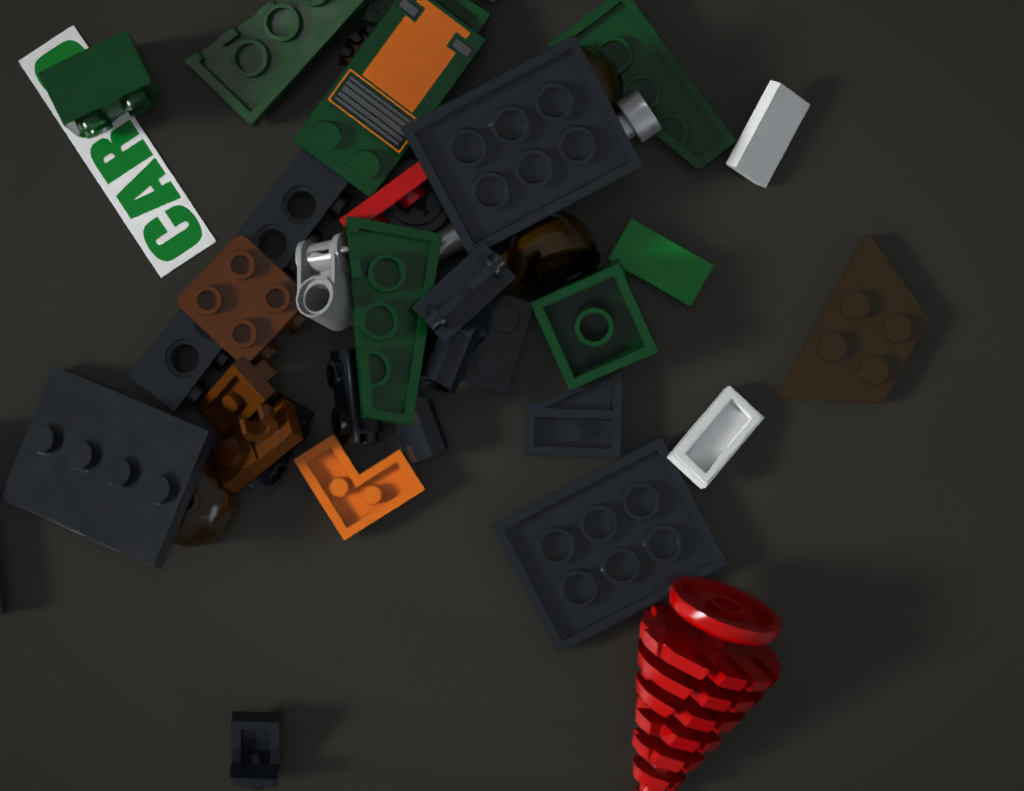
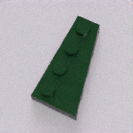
M272 0L257 10V14L238 27H232L220 35L216 42L201 52L197 51L184 61L251 126H257L370 0Z

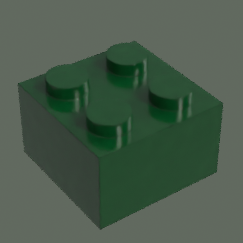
M126 30L38 73L63 125L78 137L86 134L88 139L97 137L113 128L111 120L129 113L132 118L148 112L156 106L154 99L163 95L138 43Z
M620 258L532 296L530 304L569 391L658 352V343Z

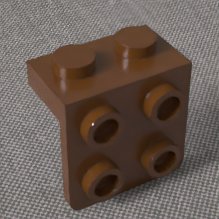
M242 235L236 236L178 298L179 307L236 361L244 356L252 366L254 364L257 365L266 357L270 361L280 349L275 343L287 329L293 334L296 333L309 319L301 314L297 308V284L247 237Z

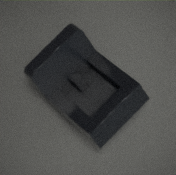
M233 711L231 718L232 762L229 773L230 786L259 790L265 787L273 788L278 785L281 766V713Z

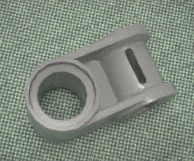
M346 232L337 233L331 240L315 243L313 240L308 239L299 242L295 252L297 266L296 305L301 314L332 331L346 329L353 323Z

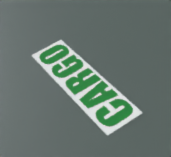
M72 25L18 62L162 278L215 243L216 240L135 117L131 118L129 113L111 120L113 128L90 139L87 138L86 134L78 137L63 125L38 73L89 48L75 26Z

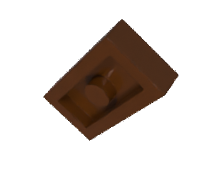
M242 356L230 366L196 405L195 409L225 441L241 428L239 420L242 417L250 421L258 413L257 405L266 403L276 391L268 381L277 375L279 371L267 357L253 367Z
M281 397L272 405L266 403L258 404L259 416L252 421L242 417L239 420L241 428L212 450L222 487L234 493L238 492L304 439L293 402Z

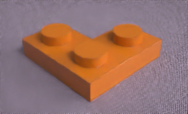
M335 434L293 459L344 541L426 490L401 449L359 474Z

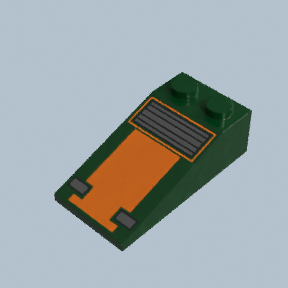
M395 0L296 133L293 141L368 197L372 196L410 146L401 130V126L439 106L486 39L435 0Z

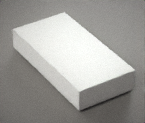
M770 80L732 150L726 165L754 184L766 188L810 104L782 83Z
M728 386L723 389L666 458L700 489L706 488L765 417L737 391Z

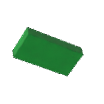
M632 218L607 261L611 262L620 258L626 272L689 308L714 266Z

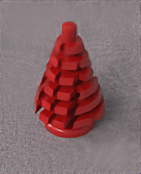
M681 576L673 580L670 588L669 602L673 608L669 605H652L651 613L644 608L639 633L641 639H639L637 662L642 670L641 674L636 670V692L639 697L635 710V721L639 727L634 728L632 738L633 747L638 755L633 756L632 775L640 783V786H637L635 791H664L665 789L667 791H677L686 781L685 774L698 769L706 759L704 754L716 750L723 741L719 734L732 731L738 722L746 717L745 712L749 711L752 706L754 707L763 698L767 687H772L780 678L781 663L776 660L778 655L767 644L778 637L782 628L781 619L773 609L758 598L739 588L717 580L699 576Z

